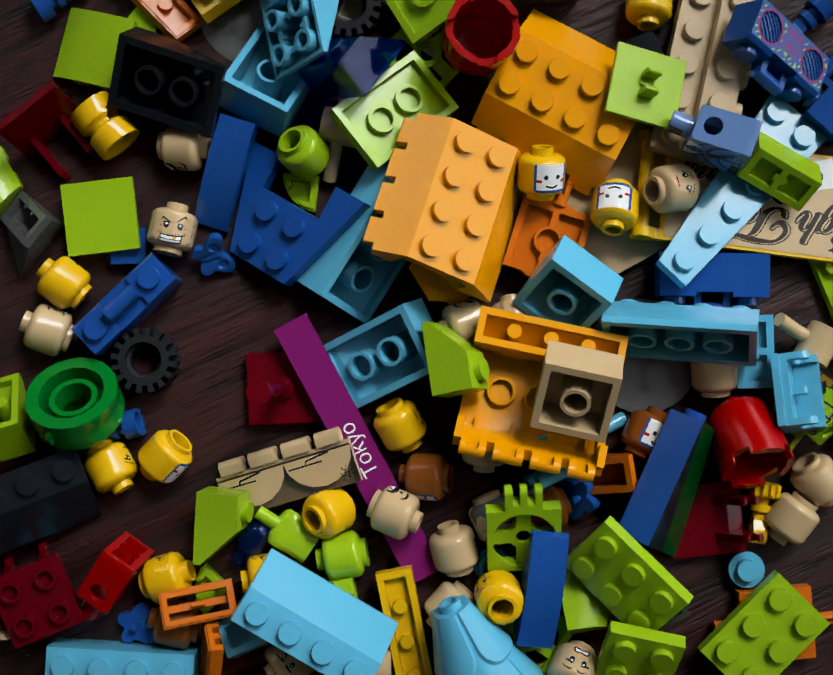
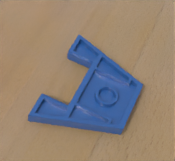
M255 141L246 169L230 252L281 283L292 286L370 205L336 187L320 218L313 216L269 190L282 164L279 162L276 152Z

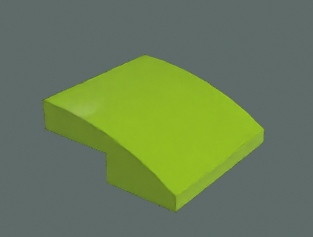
M71 8L53 77L85 86L91 85L110 90L119 34L138 27V23L133 19L112 14Z

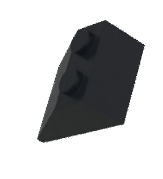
M135 27L119 34L107 105L211 138L213 137L227 66L171 37Z

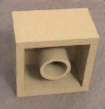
M548 340L533 402L530 427L605 443L623 380L624 356Z

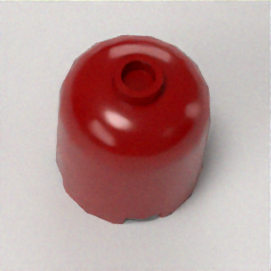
M510 0L455 1L447 15L442 37L445 57L454 69L465 75L482 76L494 72L509 58L518 44L521 35L518 21L519 14Z
M732 396L725 399L709 415L707 424L715 429L711 445L722 481H730L732 488L748 489L765 485L764 477L772 475L777 471L782 476L793 466L794 454L783 431L778 427L777 418L772 408L764 400L755 396Z

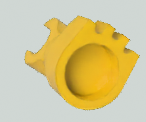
M766 482L765 485L749 488L748 494L759 496L760 504H750V510H753L750 516L747 531L762 532L764 536V541H751V543L764 545L766 543L768 525L765 522V514L771 508L769 505L770 499H780L782 486L779 484Z

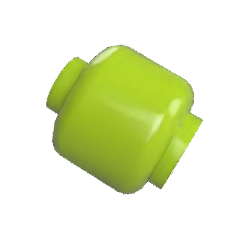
M299 125L287 129L280 136L277 144L276 154L279 162L298 179L306 180L319 175L326 168L330 159V150L327 143L310 126Z
M353 530L344 531L329 539H322V548L315 549L318 571L325 570L330 580L360 577L363 575L365 567L370 566L366 538H360L359 534Z

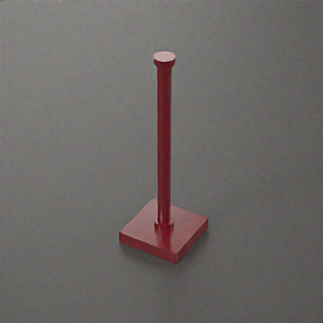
M285 352L246 353L247 387L245 393L248 399L249 425L322 422Z

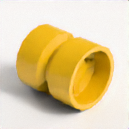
M100 91L81 103L72 113L70 121L84 137H91L90 145L106 161L125 151L137 139L140 130L127 115H119V108L107 105L109 93Z

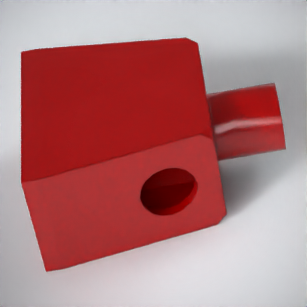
M127 531L102 551L77 591V595L83 599L81 607L88 620L95 621L101 613L108 614L122 600L139 576L143 565L155 553L153 549Z

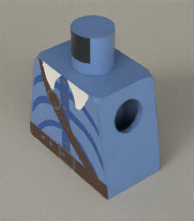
M703 104L695 117L674 110L666 131L686 138L682 148L684 154L727 173L736 175L751 157L763 121Z

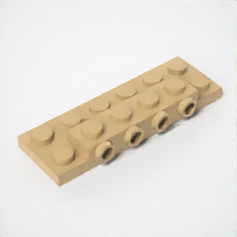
M678 0L666 55L687 62L679 112L695 117L701 106L707 104L742 115L743 105L737 103L739 91H743L748 84L750 70L744 68L745 63L737 59L734 53L722 43L735 6L754 0ZM650 126L645 150L715 168L682 152L686 138L667 132L664 129Z

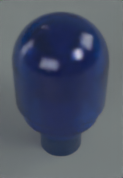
M257 519L248 523L246 528L238 535L236 543L239 547L232 554L231 559L236 564L242 566L250 555L261 554L269 544L267 538L270 528Z

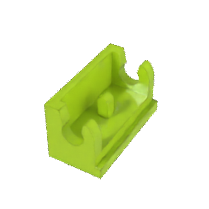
M761 131L751 157L737 172V176L798 212L822 186L818 164Z

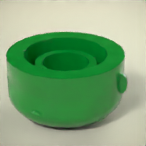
M72 358L53 364L36 376L29 385L25 395L26 412L35 431L44 442L59 450H85L104 442L116 431L124 416L125 401L115 373L108 365L93 358Z

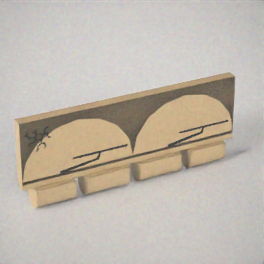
M337 426L313 434L316 448L313 447L311 438L304 436L280 444L283 458H281L278 448L272 446L249 453L247 460L250 468H248L244 456L218 463V470L221 477L217 478L216 481L218 487L250 490V501L254 504V512H257L261 505L268 509L308 497L319 491L332 490L362 481L363 477L350 438L344 439L341 429Z

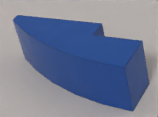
M220 113L208 153L195 210L198 224L229 233L243 189L247 165L259 130L255 123Z
M531 531L519 583L524 596V606L520 617L514 621L513 625L516 646L553 649L565 585L569 548L568 533Z

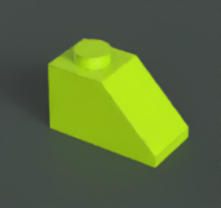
M430 321L422 322L432 396L451 398L489 390L487 379L489 378L490 370L483 352L445 324Z
M19 372L0 378L1 462L36 451V431L26 412V390Z
M208 486L196 492L192 565H201L212 558L248 527L254 514V504L250 501V490Z

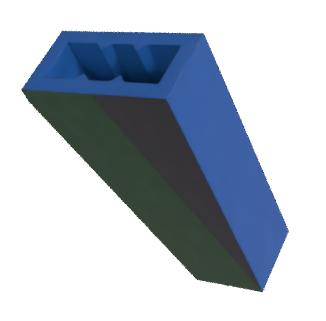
M686 408L684 413L670 409L619 523L636 541L675 557L715 431L714 428L705 423L707 418L705 415Z

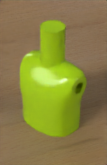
M261 505L254 515L255 519L270 528L267 537L268 543L278 550L289 554L300 563L305 561L319 540L318 537L306 530L302 522V516L292 509H287L280 516H277Z

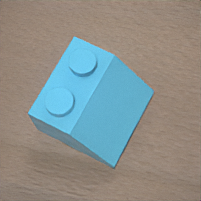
M563 235L543 258L512 303L529 316L589 328L613 304L624 278L566 235Z

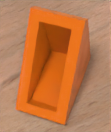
M625 451L607 453L601 476H594L591 495L634 492L637 478L633 455Z

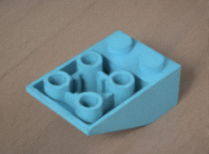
M260 0L276 81H281L328 52L339 0Z

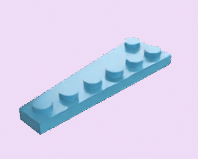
M770 94L754 117V119L763 121L761 132L807 159L827 139L786 100L781 98L780 95L774 97ZM719 169L655 265L676 285L683 289L772 196L741 179L737 174L732 175Z

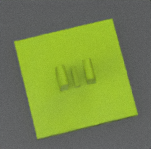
M619 41L616 46L604 112L667 130L674 110H679L687 62Z
M132 176L60 185L68 257L141 249Z

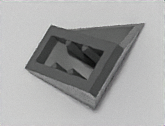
M23 190L0 216V219L6 225L20 280L65 227L60 220Z

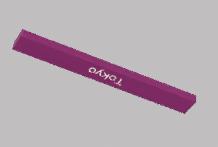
M307 313L275 329L274 332L326 429L338 426L341 429L343 438H350L363 480L356 482V485L368 507L378 489L383 491L390 485L400 489ZM421 526L416 533L409 531L408 535L401 540L383 534L400 567L412 564L415 583L438 571L433 563L429 541Z

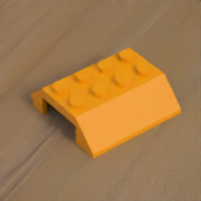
M533 9L520 27V40L513 53L498 67L490 81L471 124L477 126L476 129L499 140L502 139L506 143L518 148L521 154L532 151L533 145L553 146L554 152L561 154L566 159L565 173L570 175L567 182L573 183V189L588 196L592 187L597 188L605 181L636 121L604 112L615 50Z
M418 113L416 119L404 118L396 143L406 147V149H393L385 173L387 179L395 182L394 184L382 182L373 211L383 215V217H370L362 241L373 246L371 254L389 262L399 259L407 260L458 282L456 290L489 303L491 302L525 194L517 187L518 160L522 154L518 148L455 118Z
M481 306L473 346L483 352L484 358L489 365L490 375L487 379L489 390L462 396L452 444L459 445V454L484 459L485 451L491 452V461L519 467L522 466L523 460L530 461L529 469L559 475L560 469L565 468L567 469L566 477L593 483L594 476H601L604 469L608 446L605 445L606 441L601 443L530 427L533 402L548 340L623 355L625 360L629 336ZM547 434L546 440L536 438V436Z

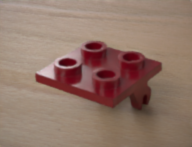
M53 81L45 87L38 89L29 100L16 110L9 112L0 122V135L31 160L41 153L57 174L63 177L65 181L71 177L70 173L46 145L67 128L93 159L98 156V153L90 145L89 140L70 121V117L78 105Z
M727 480L699 483L678 551L673 558L746 552L745 543L764 541L762 532L743 530L741 506L760 504L759 496L740 494V489L732 488L730 481Z
M48 541L38 544L39 555L37 561L25 566L15 567L14 561L16 558L13 554L4 558L5 567L0 575V615L15 649L86 620L58 552H49L48 547L50 544Z

